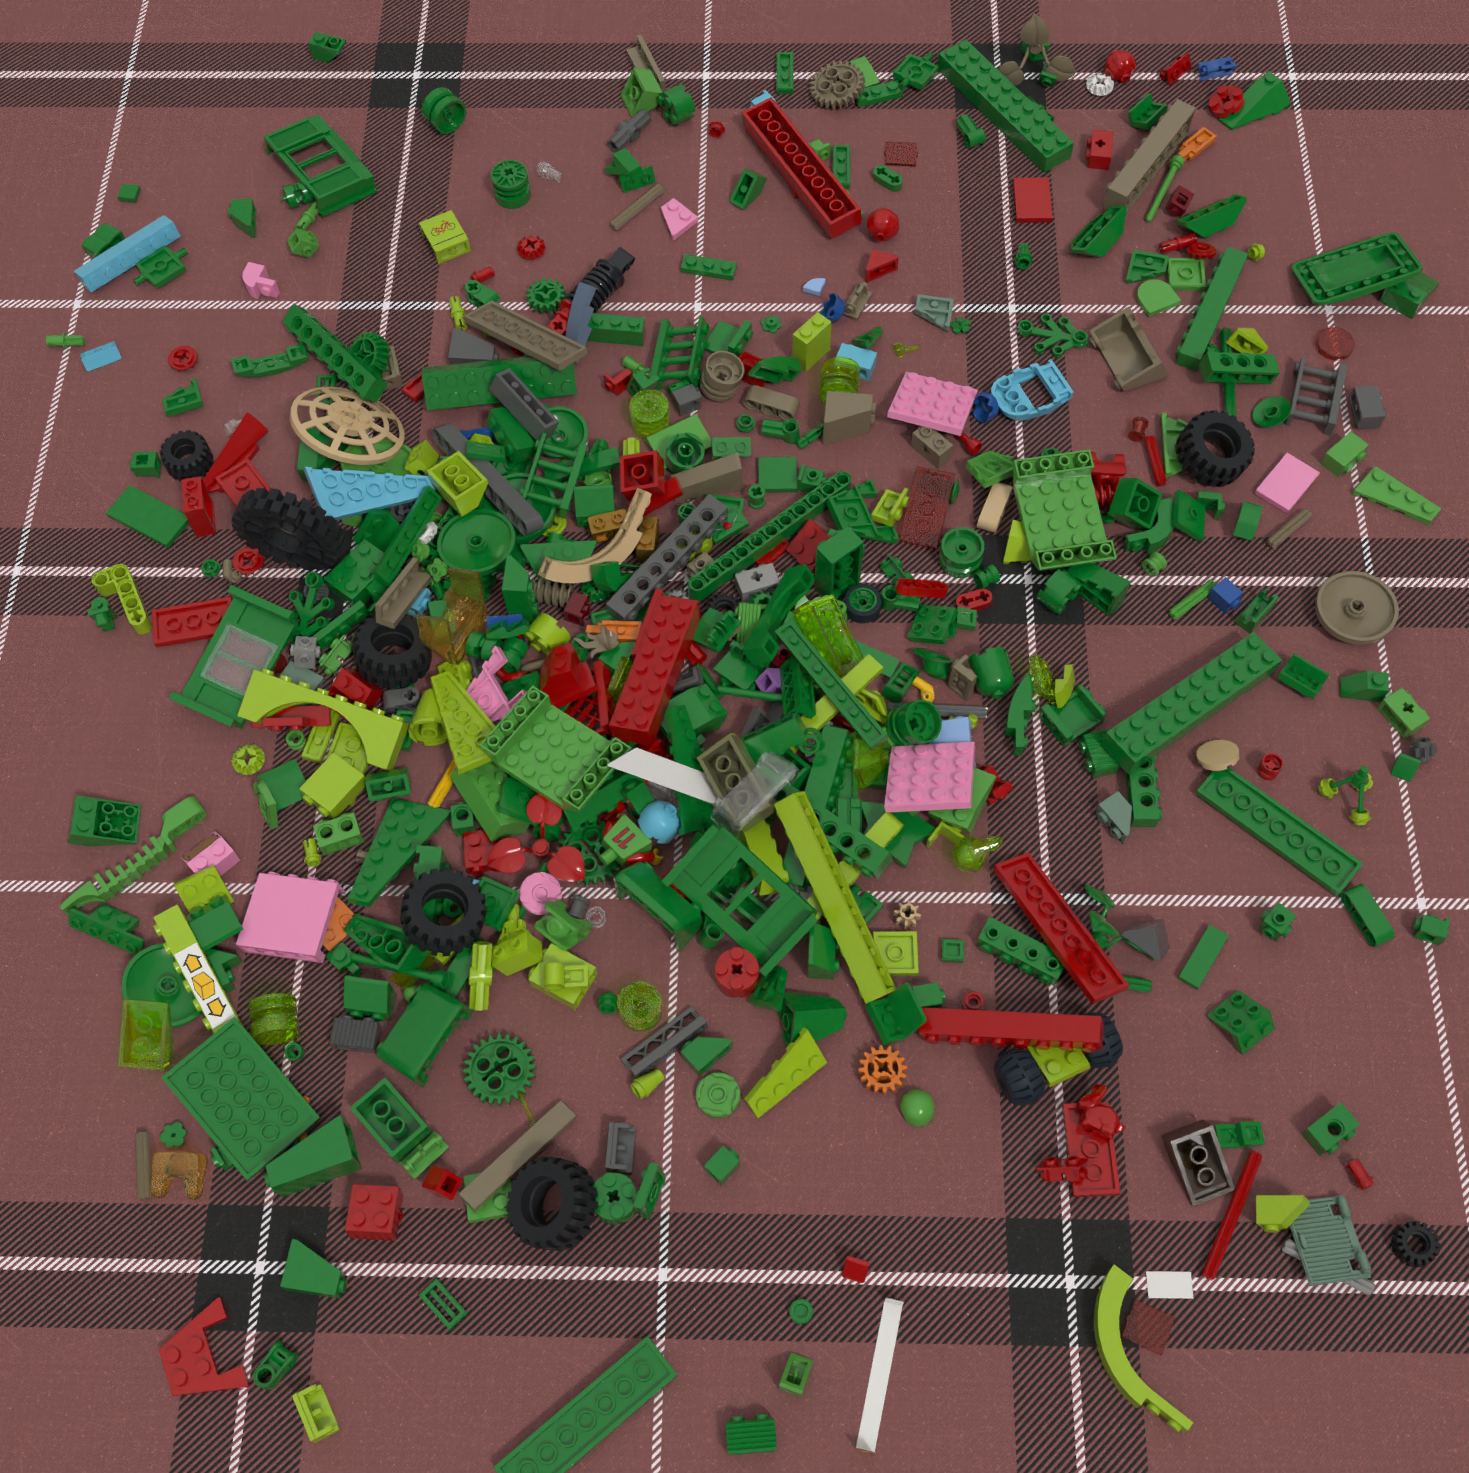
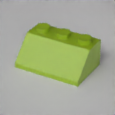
M460 451L427 470L433 487L461 517L479 506L489 483Z

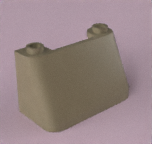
M1130 307L1125 308L1089 330L1093 336L1090 340L1095 348L1099 346L1117 378L1114 382L1119 390L1123 389L1125 392L1169 376Z

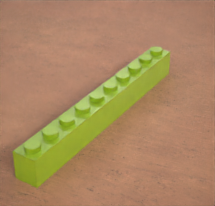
M805 791L793 793L775 803L777 816L785 827V833L791 840L795 855L803 866L804 875L809 879L813 888V894L821 905L822 914L827 919L831 927V933L839 944L841 955L845 958L850 968V974L857 983L860 996L867 1004L895 991L896 987Z

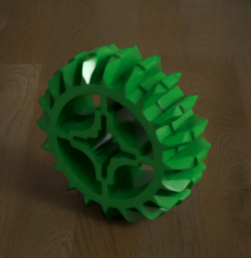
M374 332L359 334L358 338H354V343L350 344V350L380 377H383V371H387L386 366L390 365L388 362L391 358L389 355L391 352L389 343H387L384 337Z

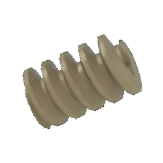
M541 577L538 582L535 579L532 581L534 582L536 600L539 603L545 601L547 605L552 603L556 607L559 604L562 608L566 607L573 593V584H570L569 588L566 589V583H562L561 587H558V582H554L553 586H551V580H547L543 584V578Z

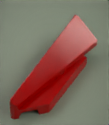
M248 412L244 415L203 479L209 493L216 491L223 493L224 491L216 482L215 477L247 458L251 461L260 450L256 443L268 433V429Z

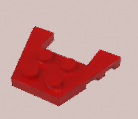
M221 1297L214 1300L159 1349L173 1396L200 1394L219 1390L225 1391L251 1386L244 1365L219 1374L206 1329L229 1319Z

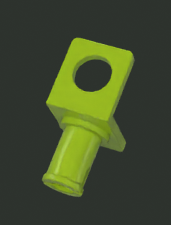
M941 822L929 837L926 847L930 848L940 833L960 847L963 846L965 837L960 834L962 830Z

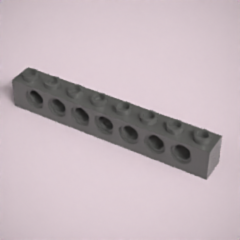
M709 494L606 603L607 612L618 621H634L639 610L649 605L656 589H663L667 580H672L677 574V570L688 563L690 556L701 549L706 538L710 539L714 535L715 529L727 521L728 507ZM705 518H710V519H712V520H711V521H704L703 519H705ZM697 531L699 534L692 535L691 532ZM679 545H685V546H686V547L683 548V549L678 548ZM668 558L673 559L672 562H666L665 560ZM654 572L661 573L659 576L652 575ZM641 586L648 587L646 590L639 589ZM628 600L635 601L633 604L625 603Z

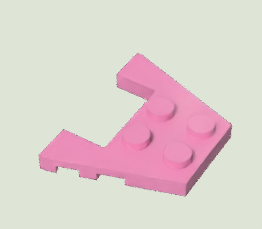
M498 646L492 649L491 652L493 654L489 661L485 660L482 665V672L478 678L475 677L466 691L494 725L498 724L527 692L521 690L510 701L507 699L494 677V674L508 662L502 649Z

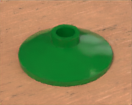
M1280 396L1264 399L1253 411L1254 422L1264 428L1280 425L1291 413L1290 402Z

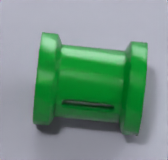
M759 484L752 485L748 490L749 506L753 509H761L765 506V488Z

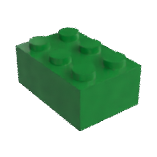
M363 539L324 578L329 592L350 607L359 600L365 604L371 596L364 588L375 577L372 575V572L384 552Z
M383 1078L350 1107L351 1111L397 1164L432 1134L426 1123L386 1078Z

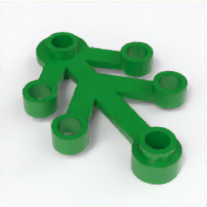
M1042 314L1040 324L1048 326L1050 330L1035 328L1029 320H1022L1018 324L1017 331L1022 337H1027L1031 334L1048 338L1034 345V353L1037 355H1042L1046 348L1061 340L1068 342L1061 346L1053 347L1052 356L1054 358H1061L1063 352L1073 347L1083 348L1089 342L1087 333L1083 330H1076L1067 317H1061L1057 326L1050 314ZM1061 329H1062V330H1065V329H1066L1069 334L1063 333V332L1061 331Z
M314 571L309 572L305 577V583L309 586L305 606L302 603L303 595L301 592L293 590L289 594V600L293 602L297 612L288 610L293 612L292 617L297 620L298 614L301 619L300 625H297L290 638L292 644H295L296 636L310 637L320 628L323 629L330 623L328 618L320 616L314 624L308 627L310 620L325 609H333L335 605L333 599L324 597L313 608L317 589L324 583L322 575Z

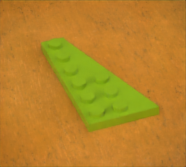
M449 670L432 676L431 686L458 775L491 762L492 760L479 745L496 727Z

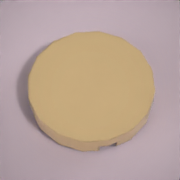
M1213 740L1201 745L1197 750L1196 756L1198 764H1201L1204 769L1222 771L1231 764L1234 766L1238 762L1240 754L1239 748L1235 743L1227 740Z

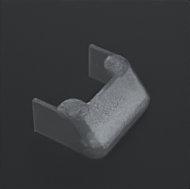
M773 751L762 754L758 759L759 764L724 798L720 796L713 803L715 808L712 811L711 819L717 825L722 823L737 838H739L741 829L787 783L790 785L795 783L799 769L793 763Z

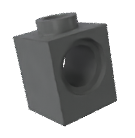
M693 384L672 391L673 404L680 417L701 409L700 401L702 400V395L699 390L695 389Z

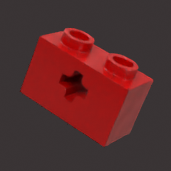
M1093 129L1092 136H1088L1086 147L1089 150L1087 149L1085 160L1088 161V168L1109 170L1114 131Z

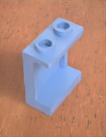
M958 716L954 719L942 720L941 731L938 737L929 742V744L972 742V723L969 717Z

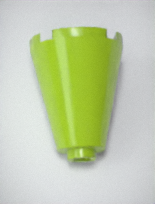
M432 688L423 692L408 730L409 737L414 742L418 743L419 740L424 742L425 746L441 745L446 742L447 738Z

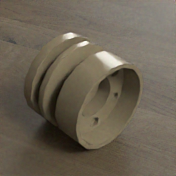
M717 351L708 357L699 380L700 389L705 396L717 402H725L736 394L744 374V366L740 358L728 351Z

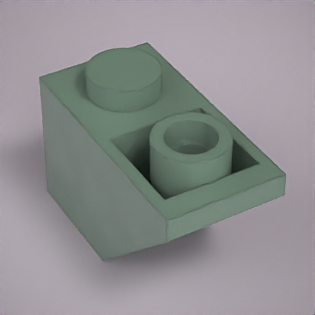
M1117 791L1101 802L1095 813L1098 820L1110 829L1113 838L1124 844L1130 833L1132 806Z

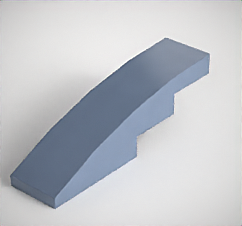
M579 282L569 313L565 337L585 346L592 330L587 325L594 310L589 305L596 288Z

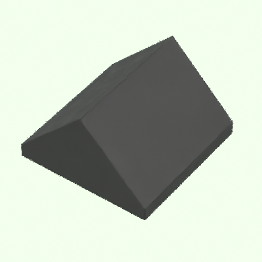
M1164 919L1134 922L1122 933L1125 938L1157 961L1170 949Z

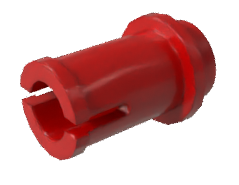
M488 266L478 272L474 271L471 275V280H476L482 284L483 281L494 277L495 273L492 267Z
M1359 1158L1346 1165V1168H1348L1357 1182V1188L1360 1187L1361 1190H1365L1374 1184L1372 1181L1373 1177L1368 1175Z

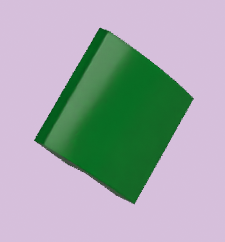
M296 759L257 776L258 781L263 780L276 802L277 812L302 801L301 797L303 795L299 788L306 780Z

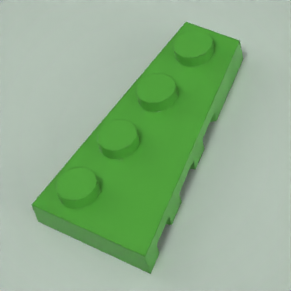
M1376 466L1352 493V495L1357 497L1359 495L1366 497L1369 502L1374 504L1378 502L1386 505L1389 510L1401 511L1404 513V516L1427 525L1441 511L1440 507Z

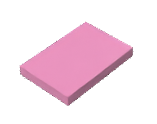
M1286 453L1254 494L1288 514L1317 479L1320 472Z

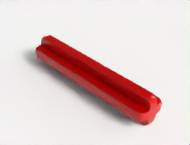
M1153 435L1147 436L1144 442L1155 483L1158 487L1164 486L1167 479L1156 438Z

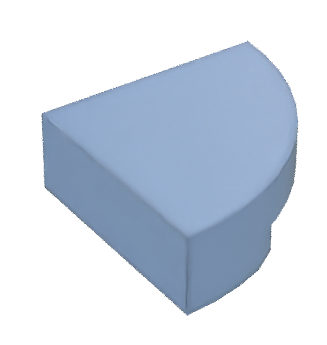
M815 278L808 281L803 286V292L820 296L826 279Z

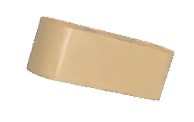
M1000 482L992 485L978 519L977 528L996 533L1011 497L1012 486Z

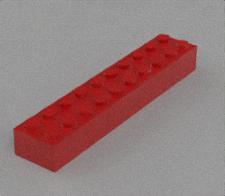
M772 97L741 112L745 130L831 239L862 223L861 208Z

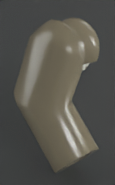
M223 560V577L231 583H239L242 579V573L240 571L237 573L236 570H233L232 560Z

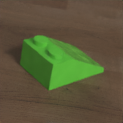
M974 767L971 808L929 810L932 819L971 834L996 780V776Z

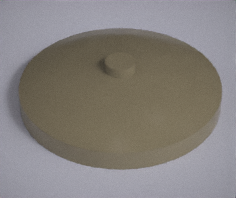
M1346 571L1331 576L1323 583L1315 600L1316 615L1325 630L1337 639L1351 644L1366 645L1382 640L1391 632L1399 615L1398 602L1392 590L1377 577L1359 571Z

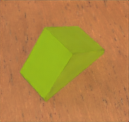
M1237 328L1226 341V344L1241 353L1262 354L1268 350V346L1254 328Z

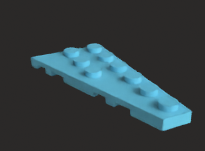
M312 467L304 468L317 505L327 511L325 516H333L335 520L367 513L370 509H384L417 500L425 486L429 485L434 489L429 476L409 474L399 476L393 475V473L375 474V472L333 471L330 468H323L322 470L312 469Z

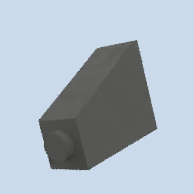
M453 328L448 355L450 365L499 360V353H496L494 344L458 328Z

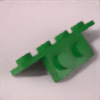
M106 904L100 905L90 915L74 908L68 911L70 927L134 955L144 949V939L131 934L139 926L138 918Z

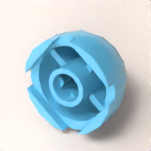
M653 801L639 814L638 824L642 832L650 839L652 837L658 839L657 843L665 844L671 842L677 836L678 829L681 828L680 818H677L678 809L667 801Z

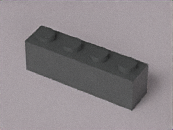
M510 368L496 374L489 390L536 441L537 439L541 440L542 433H547L546 439L552 437L559 423L552 413Z

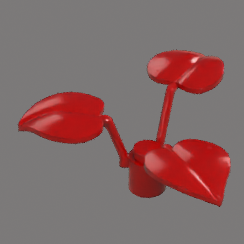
M540 794L535 795L529 801L526 811L533 823H541V839L534 842L532 849L521 848V844L516 838L502 839L493 847L488 857V867L511 874L518 872L524 866L526 858L522 852L534 853L538 859H546L553 856L554 858L547 864L548 870L553 877L567 882L585 879L584 860L578 849L572 846H564L558 850L557 854L551 852V848L545 840V824L550 826L556 825L561 819L562 809Z

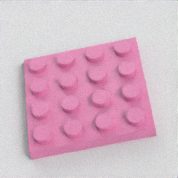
M906 372L888 410L887 417L961 436L978 390L970 386H961L950 381L945 382L934 377Z
M975 742L891 746L884 805L885 812L971 808Z

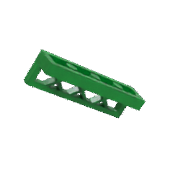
M792 655L780 666L783 714L786 717L798 712L812 719L816 715L813 679Z

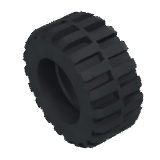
M1211 410L1210 412H1201L1192 418L1177 438L1175 450L1176 454H1178L1177 460L1182 464L1181 468L1184 472L1187 471L1191 479L1195 478L1198 480V483H1206L1210 487L1215 485L1223 487L1237 480L1252 463L1255 454V448H1253L1254 440L1250 438L1251 433L1249 429L1246 430L1245 424L1242 421L1239 422L1237 417L1234 415L1229 416L1224 411L1218 413V410ZM1204 439L1218 444L1224 451L1226 458L1213 454L1205 445Z
M408 614L402 618L395 629L376 623V615L373 616V619L368 618L363 622V625L361 624L353 637L356 670L359 671L362 678H367L368 682L371 684L376 683L378 687L382 688L384 686L389 687V689H395L398 686L404 688L409 683L411 685L416 683L418 678L422 679L431 666L432 640L429 630L426 626H422V622L418 619L414 620ZM392 645L407 649L406 652L398 655H386L378 650Z
M436 868L430 870L428 875L426 872L420 874L418 880L414 879L410 883L409 888L404 893L400 911V923L403 925L404 935H409V942L412 945L417 943L420 951L425 952L429 950L431 951L430 955L437 956V953H443V956H450L453 951L455 954L463 952L464 947L468 949L473 945L474 940L478 939L483 928L487 906L485 905V894L481 893L482 888L478 883L473 884L472 877L469 875L466 877L462 876L463 872L459 870L450 872V868H443V871H438ZM433 899H449L461 907L464 918L452 926H439L427 919L423 913V906Z
M540 1157L537 1161L532 1160L526 1165L527 1168L523 1167L518 1172V1178H514L511 1184L513 1186L511 1192L508 1191L509 1205H506L507 1213H510V1217H508L509 1224L514 1226L512 1230L516 1237H520L521 1242L533 1248L551 1251L570 1249L573 1247V1244L577 1245L583 1240L582 1235L589 1233L591 1230L589 1226L596 1219L594 1213L595 1209H598V1202H596L595 1197L598 1196L597 1188L592 1186L595 1184L592 1176L588 1175V1171L584 1167L579 1166L578 1163L556 1157ZM557 1183L562 1193V1205L555 1220L547 1224L543 1214V1202L548 1190Z

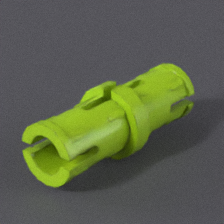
M455 296L456 302H454V298L451 297L449 303L455 328L460 329V326H462V330L465 331L467 324L464 320L465 310L461 306V300L458 296Z

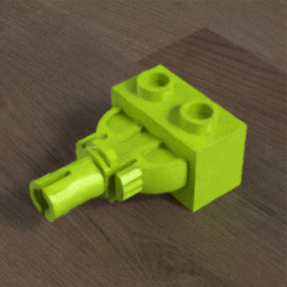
M515 904L507 921L503 924L502 934L498 939L497 945L492 946V966L506 976L543 961L542 942L532 936L531 932L526 928V922L520 919L518 904Z

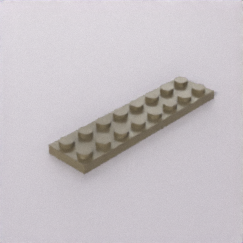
M492 300L464 315L465 323L559 371L588 354L587 347Z

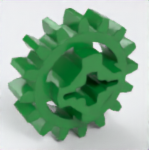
M542 278L541 282L535 280L536 284H530V289L526 290L529 307H533L535 312L539 309L541 314L544 311L550 314L552 309L556 312L558 303L565 299L566 296L563 284H559L558 280L552 282V278H549L548 281Z

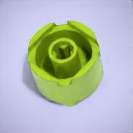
M546 613L540 614L530 624L529 632L524 633L523 636L531 642L530 647L535 652L539 653L542 651L547 657L552 648L568 644L571 636L564 627L560 629L556 625L558 621Z

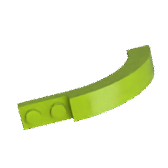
M1113 1265L1108 1270L1099 1288L1094 1310L1095 1341L1103 1366L1116 1388L1133 1406L1138 1408L1145 1402L1147 1404L1146 1408L1156 1416L1160 1414L1167 1420L1166 1424L1178 1433L1180 1431L1184 1433L1190 1429L1194 1422L1149 1388L1136 1374L1126 1357L1120 1338L1119 1317L1123 1298L1134 1279L1116 1265Z

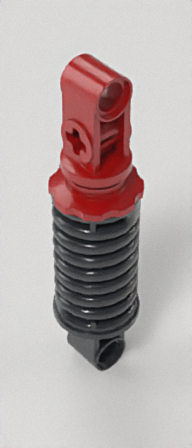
M619 247L609 260L599 259L595 267L580 281L596 288L589 305L594 308L593 313H597L598 309L609 300L611 295L624 285L623 274L630 269L635 261V257L622 247ZM578 285L567 294L565 299L558 303L560 311L554 314V319L547 326V328L563 336L566 335L568 317Z

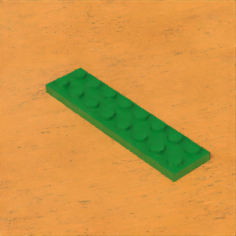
M1228 766L1225 770L1213 771L1195 793L1337 897L1364 864Z
M646 1336L493 1468L497 1473H566L678 1376L650 1338Z

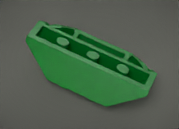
M1234 194L1177 219L1176 224L1202 238L1211 237L1213 233L1224 231L1227 227L1235 224L1247 201V197Z
M1111 205L1107 208L1106 212L1101 213L1089 222L1070 243L1072 253L1093 257H1103L1106 255L1107 251L1123 235L1126 206Z

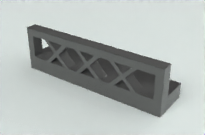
M691 1006L622 1057L621 1061L635 1079L641 1077L681 1049L687 1041L693 1040L708 1028L707 1021L702 1015L699 1016ZM691 1014L695 1020L686 1027H683V1020ZM670 1029L679 1030L669 1040H665L667 1031ZM651 1043H661V1046L653 1052L647 1053L648 1046ZM634 1056L643 1057L634 1066H631L628 1062Z

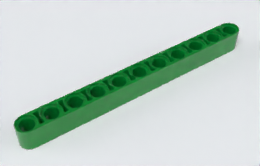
M845 471L837 472L692 576L688 582L689 598L697 601L703 600L735 577V574L749 567L804 527L810 519L813 520L828 509L826 501L829 497L844 490H850L851 475Z

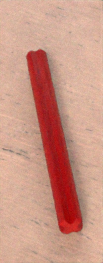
M1251 1151L1248 1155L1202 1271V1276L1208 1280H1214L1262 1160V1155L1256 1151Z

